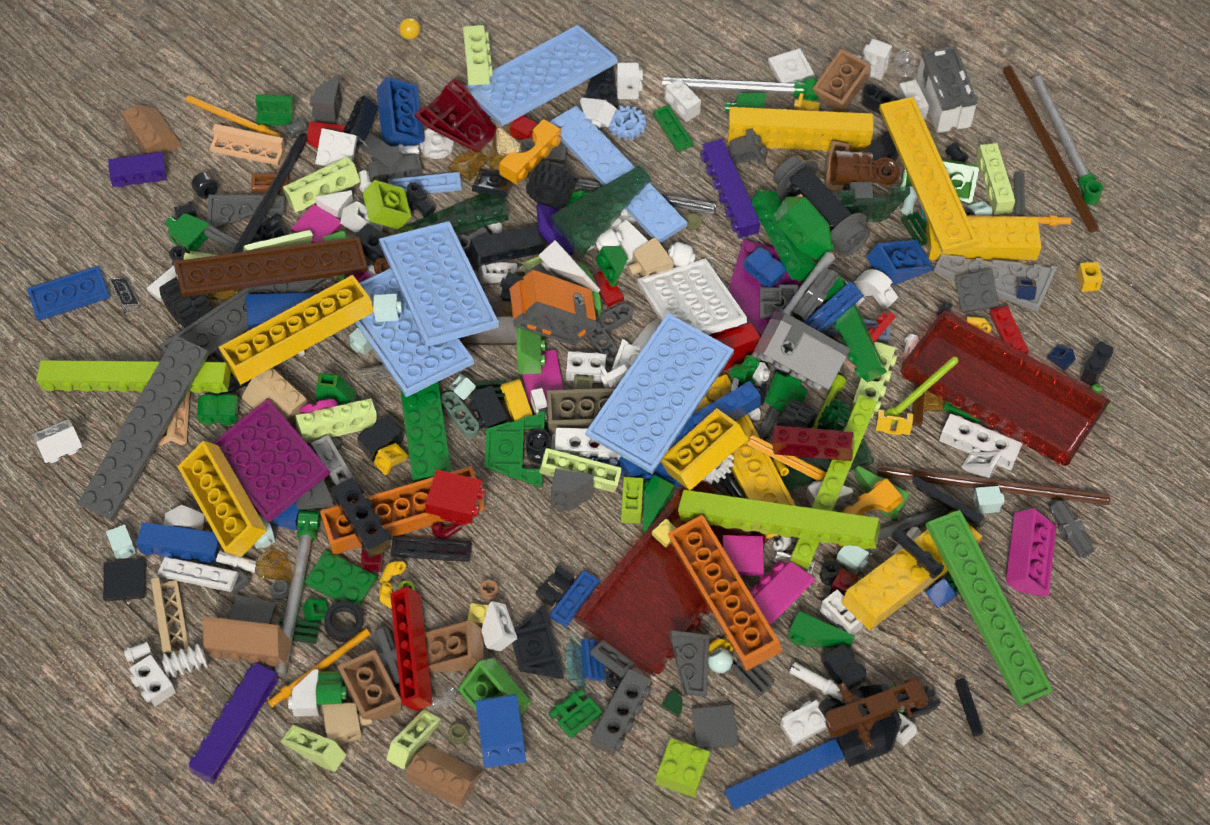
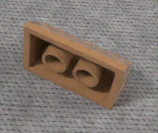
M840 49L813 87V91L827 107L836 112H845L871 75V64Z
M135 105L121 112L126 128L144 154L163 152L164 155L181 147L180 142L156 108Z
M376 650L337 666L363 719L382 720L401 712V699Z
M426 745L414 756L405 774L408 782L462 809L479 780L482 771Z

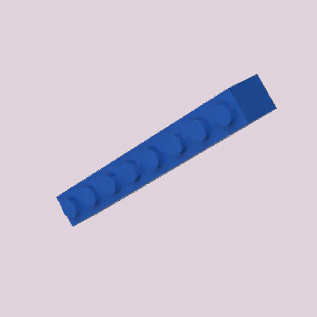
M749 381L701 409L690 417L670 449L716 408L734 421H737L760 407L761 395ZM620 457V468H622L626 477L641 478L649 473L629 460Z

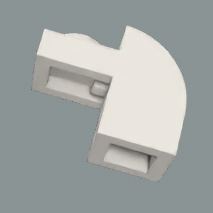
M865 270L854 281L860 292L864 296L873 295L882 309H888L898 298L890 286L892 284L891 279L878 270Z

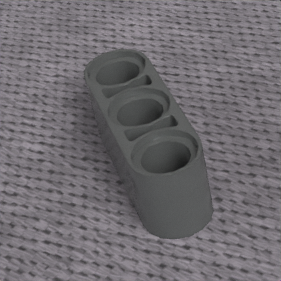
M415 154L403 156L405 159L394 172L377 160L370 162L368 170L371 182L377 180L388 183V179L421 176L422 168L419 156Z

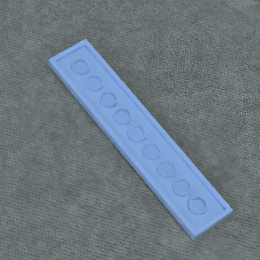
M577 106L549 121V123L561 129V141L652 238L656 237L661 243L687 227L685 219L594 124H591L589 119L585 118V114Z

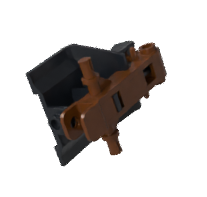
M916 677L907 679L904 682L905 684L900 686L894 680L893 684L895 687L887 690L885 684L861 686L849 692L846 683L839 684L837 687L841 692V700L844 703L836 698H832L820 704L826 715L825 726L830 736L837 738L849 768L893 750L902 721L897 710L904 709L907 717L915 718L930 714L941 704L939 699L935 701L930 700V697L935 695L934 688L928 690V686L922 687L920 680H917Z

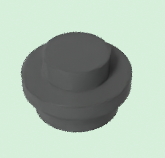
M276 580L272 583L270 593L275 599H284L289 595L290 585L288 582Z

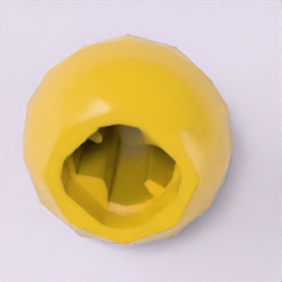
M410 18L402 20L399 25L400 35L407 40L417 38L420 34L418 21Z

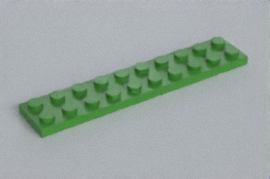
M961 511L953 512L926 523L925 525L1017 706L1020 707L1053 692Z

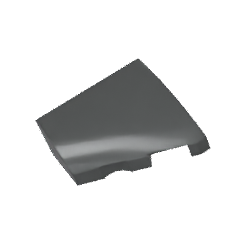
M779 285V288L760 287V319L773 315L775 311L779 312L780 309H785L798 291V285Z

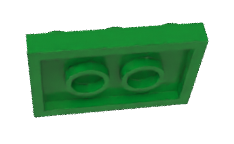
M325 550L304 583L311 589L337 602L348 601L360 607L376 583L377 576Z

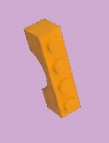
M543 119L533 129V142L535 146L524 153L510 152L499 163L500 175L516 185L521 180H524L528 173L543 158H546L554 147L560 144L561 129Z
M886 478L884 481L877 482L873 486L872 491L861 495L856 504L848 506L842 513L861 516L871 510H882L890 513L904 500L902 495Z

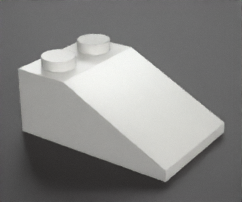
M556 241L551 243L539 255L543 260L541 264L553 277H559L564 281L583 286L595 292L600 291L599 287Z

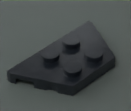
M541 606L534 615L528 616L521 625L514 628L517 639L512 642L518 669L520 672L564 679L544 606Z

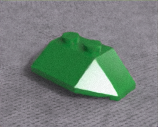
M786 197L777 209V225L799 251L820 261L825 252L831 253L834 249L829 223L806 197Z

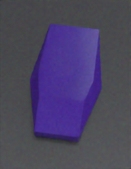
M538 203L536 205L538 230L549 245L556 241L571 256L574 253L571 234L560 210Z

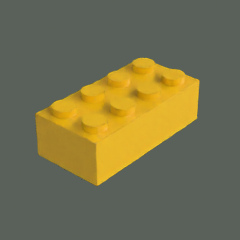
M716 408L666 453L661 463L671 477L690 491L748 438L736 421Z

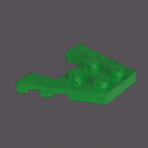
M545 412L487 428L484 467L543 488V474L539 473L540 469H523L524 432L525 430L534 429L545 430Z

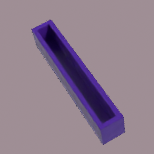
M723 139L702 144V152H700L701 161L705 162L707 174L712 177L713 188L718 191L719 201L725 207V215L731 220L732 231L736 232L738 238L758 234L760 230L759 218Z
M256 662L252 668L247 669L242 684L237 685L233 698L224 705L221 717L214 721L211 727L212 731L208 737L203 738L200 750L191 757L189 769L193 775L214 785L279 680L276 672Z

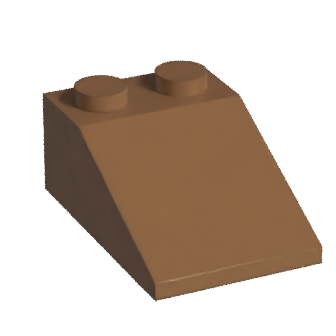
M469 620L426 632L425 640L429 673L467 671L473 669L479 661L484 660L482 628Z

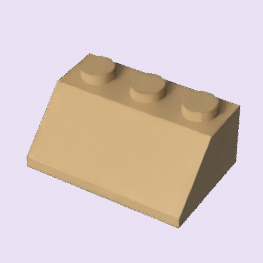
M273 368L252 378L242 395V400L253 410L266 399H269L290 425L296 421V415H300V408L307 405V399Z

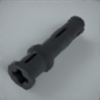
M897 528L892 533L891 538L915 558L917 565L920 568L923 567L929 573L930 578L934 579L941 574L945 566L942 563L939 564L930 552H925L901 528Z

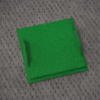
M775 372L764 402L783 413L791 401L797 400L803 403L808 390L803 388L801 381L793 376L785 377Z

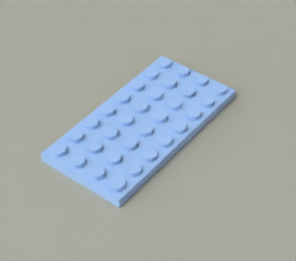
M576 25L493 70V76L489 77L490 84H467L465 87L468 88L480 107L502 127L617 64L618 61L615 55L579 25Z
M450 221L379 239L380 247L426 347L499 328V322Z
M391 269L359 283L369 295L372 305L374 304V295L397 294L398 301L402 302V312L399 313L398 321L376 322L375 315L372 313L355 322V325L406 397L474 364L472 356L459 339L428 347L425 346Z
M667 313L589 426L585 436L653 474L733 355L734 349Z

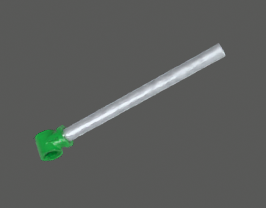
M1041 76L1033 77L1031 82L1079 177L1078 185L1083 192V199L1088 205L1098 204L1103 192V185L1096 180L1093 174H1089Z
M663 78V88L679 78ZM680 78L692 90L794 94L793 98H797L802 93L803 100L817 101L819 99L813 91V87L818 82V79L807 78L802 82L794 80V84Z
M825 252L785 307L783 313L794 316L792 311L803 298L802 295L811 283L815 282L824 268H828L835 259L830 252ZM753 352L751 356H745L742 364H735L731 369V380L733 381V378H738V383L744 385L750 381L753 385L755 383L753 374L761 359L757 358L759 354Z
M300 510L298 515L299 530L296 536L300 540L282 630L291 642L311 542L316 540L317 535L315 531H319L321 514L318 511ZM289 655L286 665L278 664L275 666L274 672L277 673V676H286Z

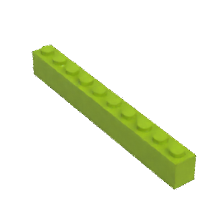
M41 360L36 381L42 390L45 391L63 390L69 392L81 390L89 392L90 390H99L102 392H143L159 362ZM204 362L188 391L194 393L228 392L231 371L227 363Z
M859 395L844 430L846 432H854L852 461H831L813 504V509L833 511L877 401ZM799 538L790 561L807 572L820 541L802 540Z
M689 490L683 491L678 508L680 519L687 523L703 514L709 526L717 525L727 529L737 528L747 532L758 531L767 535L778 534L782 537H798L802 540H818L822 543H838L842 546H858L862 549H876L881 529L879 518Z

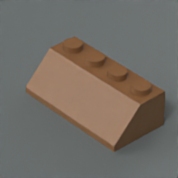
M203 617V645L211 657L216 659L226 657L233 661H240L241 659L247 660L250 663L264 662L271 666H277L278 664L286 665L292 642L279 625Z

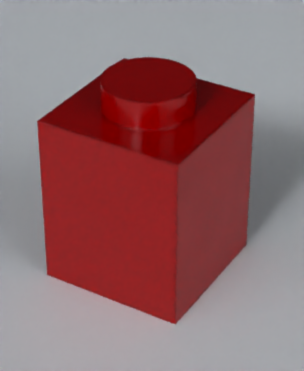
M520 116L510 125V137L516 140L533 138V129L537 126V123L524 116Z

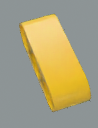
M520 379L501 384L502 393H505L504 400L512 422L527 416H533Z

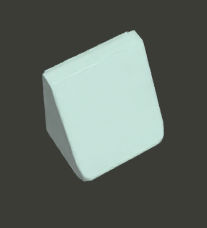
M985 201L968 205V209L973 211L975 216H992V207Z
M460 374L449 385V388L463 400L476 387L463 374Z

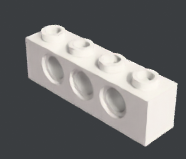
M953 414L949 415L939 440L969 454L970 452H1000L1001 457L998 466L1010 471L1023 444L1014 438L1006 437L995 430H989L978 423H972L961 416Z
M556 428V451L590 459L591 456H598L600 460H609L610 458L620 460V457H622L601 444L597 448L590 447V444L596 441L585 436L587 429ZM574 441L580 443V445L575 448L570 446V444Z

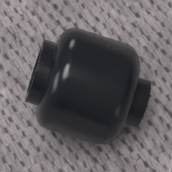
M201 172L192 179L191 186L198 197L208 199L209 195L217 193L218 183L211 174Z

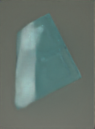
M566 643L568 681H577L578 689L586 688L581 646Z

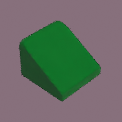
M308 599L302 606L305 621L317 622L324 620L328 609L327 601Z

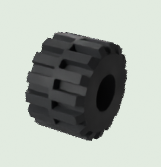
M177 277L159 287L160 295L172 317L184 328L211 311L205 294L181 297Z

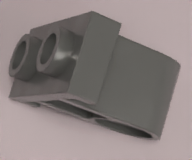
M753 129L746 130L745 137L736 138L729 142V154L733 163L740 164L757 159L759 165L766 163L767 147L763 145L760 136Z

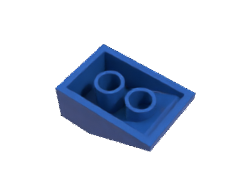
M917 240L878 243L866 257L874 270L884 273L891 279V285H897L934 269Z
M517 694L475 700L484 768L526 762Z

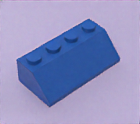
M386 77L376 89L382 141L389 146H399V144L414 146L424 143L422 123L414 117V114L420 110L417 85Z

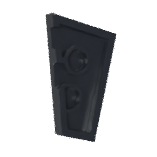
M614 65L590 78L584 98L606 100L618 109Z

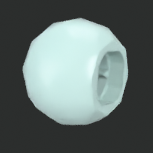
M719 648L709 654L708 666L712 671L724 673L732 667L733 658L727 649Z

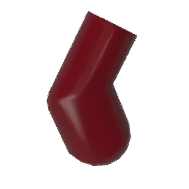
M439 522L431 525L432 533L442 538H449L462 530L460 524L456 523L448 527L442 526Z

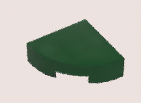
M673 689L662 704V708L677 718L680 717L683 706L682 699Z

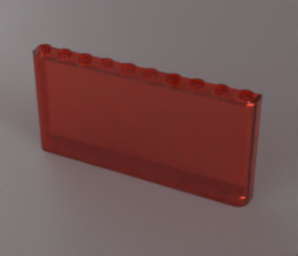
M943 310L906 357L900 369L905 379L920 386L952 357H957L958 363L927 391L1063 466L1070 464L1111 402V400Z
M703 480L690 490L725 496ZM686 487L680 490L575 615L576 623L599 639L605 640L652 676L660 675L665 669V663L668 659L672 660L675 657L668 632L680 631L690 633L692 630L695 631L702 622L701 618L704 615L708 616L711 612L671 543L665 547L652 535V531L665 519L676 528L687 523L680 519L678 512L683 491L688 490ZM717 525L710 526L722 547L723 535L763 536V544H766L769 540L765 534L758 531L747 532L737 528L727 529Z

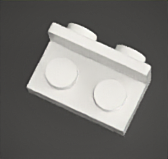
M602 365L600 366L602 373L599 376L604 388H616L628 370L623 365L607 373Z
M817 700L812 703L808 701L797 711L793 712L791 710L783 715L780 727L792 746L827 729L825 726L826 719L818 708L819 702Z

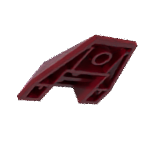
M456 78L452 79L444 87L441 94L428 106L424 105L414 114V117L428 129L476 153H479L498 134V131L471 92Z

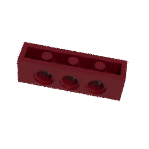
M775 425L772 440L775 455L852 461L854 432Z

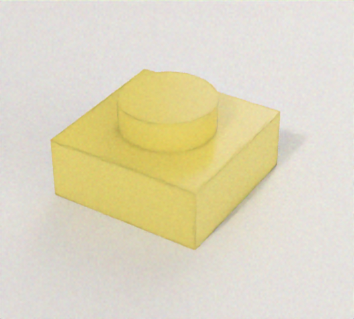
M665 519L652 531V535L663 546L667 547L671 543L667 533L673 531L676 527Z
M471 603L468 621L471 620L478 626H483L489 605Z

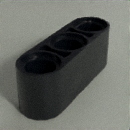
M868 84L863 88L861 103L882 116L879 110L880 104L901 99L876 85Z
M365 95L356 101L343 132L358 136L356 146L361 145L366 140L378 111V106Z

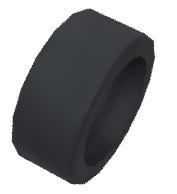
M339 601L332 604L327 609L324 619V626L328 636L339 642H348L358 635L363 627V614L360 608L348 601ZM338 612L351 613L356 619L355 627L348 632L338 631L332 625L333 616Z

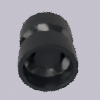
M534 429L526 436V456L531 462L541 464L545 449H551V437L543 429Z

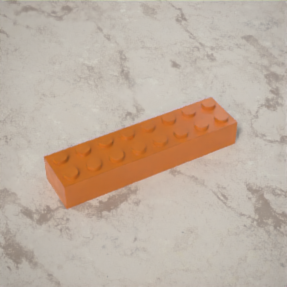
M472 466L449 472L476 479ZM434 477L365 497V499H370L373 505L372 511L374 514H379L383 522L381 526L384 530L388 529L391 537L429 527L435 522H445L439 516L426 513L425 502ZM484 499L479 501L480 511L484 510ZM338 506L320 511L332 554L335 555L362 547ZM362 515V516H360L359 518H360V519H364V518H366L367 516ZM376 531L368 532V534L376 533Z
M703 514L667 533L671 545L744 669L748 671L781 653L782 649L779 640Z

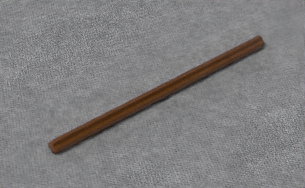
M1010 65L1004 67L1003 73L1084 224L1090 233L1096 232L1099 228L1015 71Z
M878 465L877 475L882 477L913 480L917 476L929 483L968 488L999 486L1000 492L1109 505L1110 495L1106 493Z

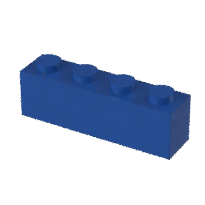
M142 522L136 542L139 552L144 555L150 556L155 554L162 557H176L184 561L197 560L205 564L217 563V555L222 547L214 532Z

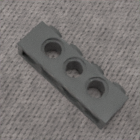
M628 669L591 737L592 746L611 755H614L616 750L620 751L625 741L623 739L625 733H629L633 727L634 722L632 720L634 716H639L643 708V704H641L643 699H648L652 691L650 678ZM634 693L637 697L629 698L627 695ZM620 710H625L628 712V714L620 715L618 714V712ZM615 727L619 731L616 733H612L609 731V729Z

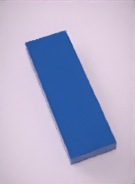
M583 570L551 612L550 618L567 628L598 587L600 580Z

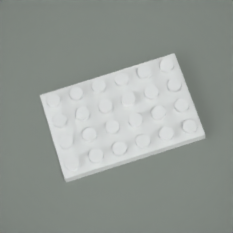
M707 259L637 279L639 288L661 322L669 313L707 335L747 323L746 315Z

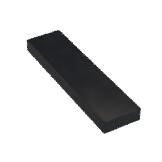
M393 536L391 557L470 562L472 541Z

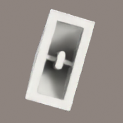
M351 190L315 196L317 206L338 219H341L343 208L353 203Z
M970 452L962 468L977 477L990 479L997 468L1001 454L1000 452Z
M180 505L165 513L164 525L203 531L205 515Z

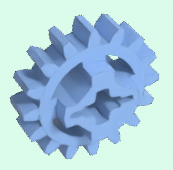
M629 105L626 108L620 106V110H615L608 130L612 131L613 136L617 134L618 139L624 137V140L627 141L628 137L634 140V136L640 137V132L644 133L645 115H642V110L636 111L635 106L630 109Z

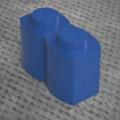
M761 247L744 259L743 268L764 287L772 288L785 276L786 269L783 263L773 259L770 252Z

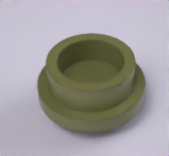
M689 213L684 217L687 222V229L696 230L701 226L702 219L700 215Z
M455 724L448 731V738L454 744H463L469 737V731L463 724Z

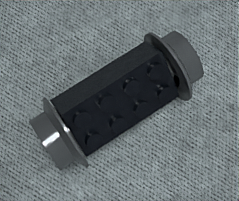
M801 156L789 158L780 165L773 177L774 182L778 185L776 193L779 198L785 199L786 197H796L802 194L829 223L831 240L834 246L832 252L838 251L843 257L855 253L865 244L870 235V231L865 227L866 216L863 213L852 215L815 175L818 164L814 160L805 161Z

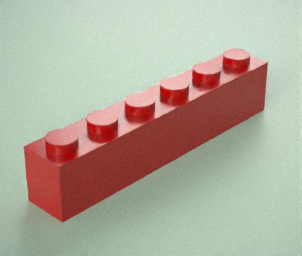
M404 587L390 593L401 704L414 711H418L433 705L421 596L412 589Z

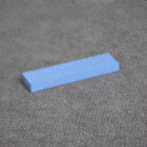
M460 172L388 179V184L404 188L405 193L407 185L411 182L419 184L425 194L462 190Z

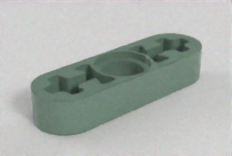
M445 392L441 397L443 409L466 438L473 439L479 435V423L456 393ZM447 399L453 400L454 408L450 402H447ZM461 411L466 415L464 418L459 419L455 417V414ZM467 422L470 428H474V431L467 430Z

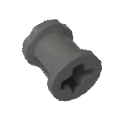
M298 117L295 122L289 125H284L285 131L291 139L295 138V135L302 131H308L301 117Z

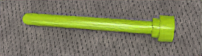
M952 357L897 407L887 409L884 412V416L900 417L901 412L958 363V358Z
M836 375L830 386L831 390L811 429H818V420L822 416L821 413L824 412L826 406H830V402L834 401L837 393L844 389L847 380L843 376Z

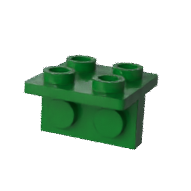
M256 94V124L284 126L285 124L289 125L292 123L295 106L294 96Z

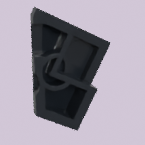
M276 213L260 224L254 237L260 241L290 235V233Z

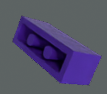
M163 152L108 159L109 177L112 187L167 180Z

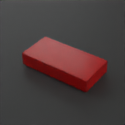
M602 271L593 275L596 285L600 289L599 295L607 308L624 300V296L616 285L611 287Z

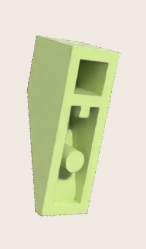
M423 709L391 742L386 760L404 770L411 763L414 756L422 749L441 719Z
M292 725L281 740L282 744L320 767L332 772L337 770L347 756L335 741Z

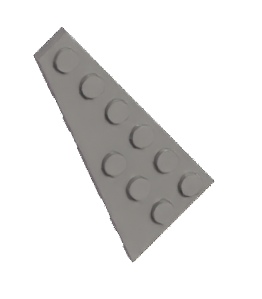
M941 254L934 272L955 280V276L992 270L997 297L1038 312L1058 266L1048 268L1041 267L1040 264L1029 266L1023 265L1021 262L993 260L991 262L983 261V258L973 260L965 259L964 256ZM1016 278L1035 280L1037 290L1034 300L1017 299Z

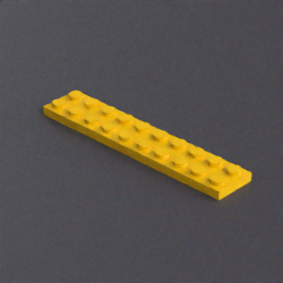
M914 97L880 104L879 110L942 254L977 245L978 240Z
M727 374L717 377L705 395L709 402L713 403L731 392L732 384ZM748 414L738 419L736 422L740 425L748 439L732 453L734 457L732 463L734 466L731 469L746 499L795 506L770 456L747 444L751 435L759 437ZM765 534V536H766L767 539L778 535V534H768V535Z

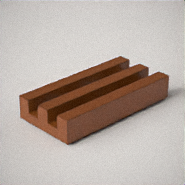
M277 173L252 174V193L266 192ZM287 176V178H286L284 184L282 185L280 191H284L283 187L286 186V185H288V177H289V176Z

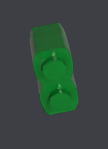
M201 395L198 397L197 419L199 423L206 426L216 423L228 426L237 423L239 401L236 395Z
M340 672L318 673L315 691L316 705L342 704L343 699H346L348 688Z

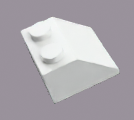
M69 419L32 434L45 463H54L60 460L61 456L75 454L79 451V448H82Z

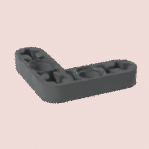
M621 304L597 316V336H595L594 331L586 336L598 353L606 354V365L613 367L619 349L607 333L632 319L633 309L628 304ZM607 318H610L614 322L610 325H607L603 321ZM605 340L608 344L606 346H599L597 342Z

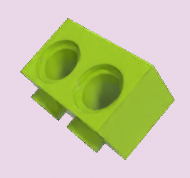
M624 477L621 523L641 524L643 478Z

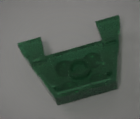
M909 186L893 187L890 197L855 199V190L838 191L840 202L852 215L863 213L866 216V222L879 223L885 221L911 192Z

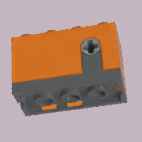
M531 270L523 277L524 280L518 281L510 288L514 327L573 346L597 328L591 289L535 270Z

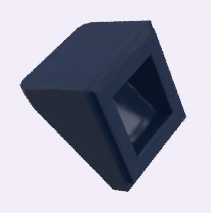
M1016 278L1017 299L1034 300L1037 290L1035 280Z
M1059 345L1047 356L1048 360L1063 370H1067L1076 359L1073 349Z

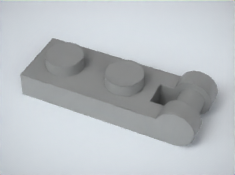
M329 435L311 443L315 454L330 470L331 473L328 476L333 486L353 477ZM342 472L344 477L339 479L337 474Z

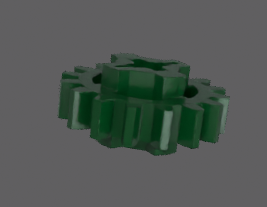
M835 399L834 402L831 401L830 406H826L824 412L821 413L822 416L818 420L819 425L817 428L843 431V428L846 427L845 423L849 420L848 415L850 411L848 409L850 406L847 405L848 403L840 399Z

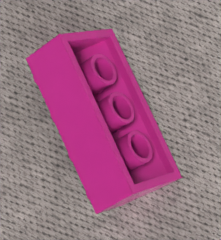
M1036 509L1014 513L1006 583L1018 592L1047 597L1050 590L1057 526Z
M792 561L776 562L772 566L773 569L768 574L763 575L755 587L748 590L769 625L815 581L810 574Z

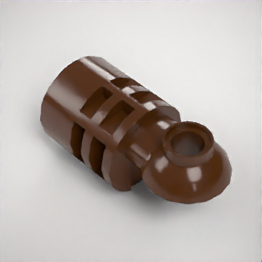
M834 151L830 163V180L832 185L849 186L850 182H875L882 186H892L900 177V168L891 158L884 157L872 161L873 155L871 152ZM881 170H886L888 176H884Z

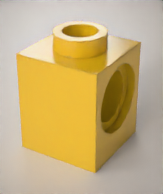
M1080 263L1076 274L1081 292L1099 291L1103 281L1099 263Z

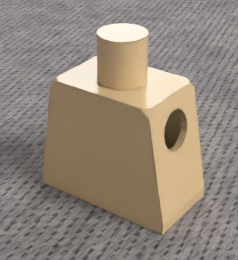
M654 237L633 252V264L627 266V271L630 276L640 273L642 277L672 269L674 262L657 238Z
M355 703L322 705L327 738L335 741L338 746L361 738L360 726L372 724V719H363L361 714H358Z

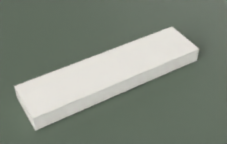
M164 557L157 573L161 578L232 592L239 575L237 571L170 557Z

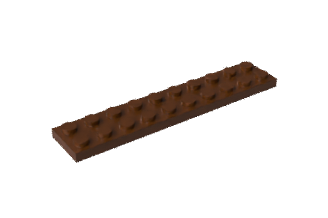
M359 237L174 261L181 297L367 272L368 269Z

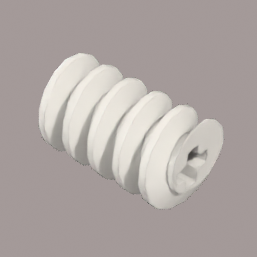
M195 644V651L190 646L187 647V653L179 649L178 656L174 651H171V658L165 653L163 654L162 662L168 679L169 673L174 678L177 677V671L181 675H185V668L192 673L193 666H195L199 671L201 670L202 663L208 668L203 648L201 649L198 644Z

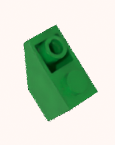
M620 245L602 247L596 258L597 265L602 270L611 287H615L628 260Z
M319 373L316 384V403L326 399H334L338 405L355 402L357 392L339 375Z

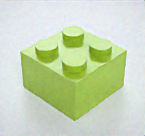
M374 180L363 192L369 222L400 229L411 218L404 188Z
M670 738L656 775V784L695 798L709 762L710 752Z

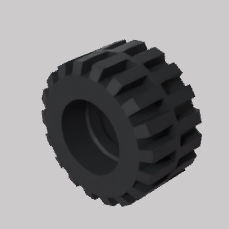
M540 163V165H536L533 168L526 185V192L536 203L556 209L564 208L569 203L576 182L574 177L570 175L571 173L563 167L551 163Z
M793 400L783 411L776 426L812 428L816 419V410L797 400Z

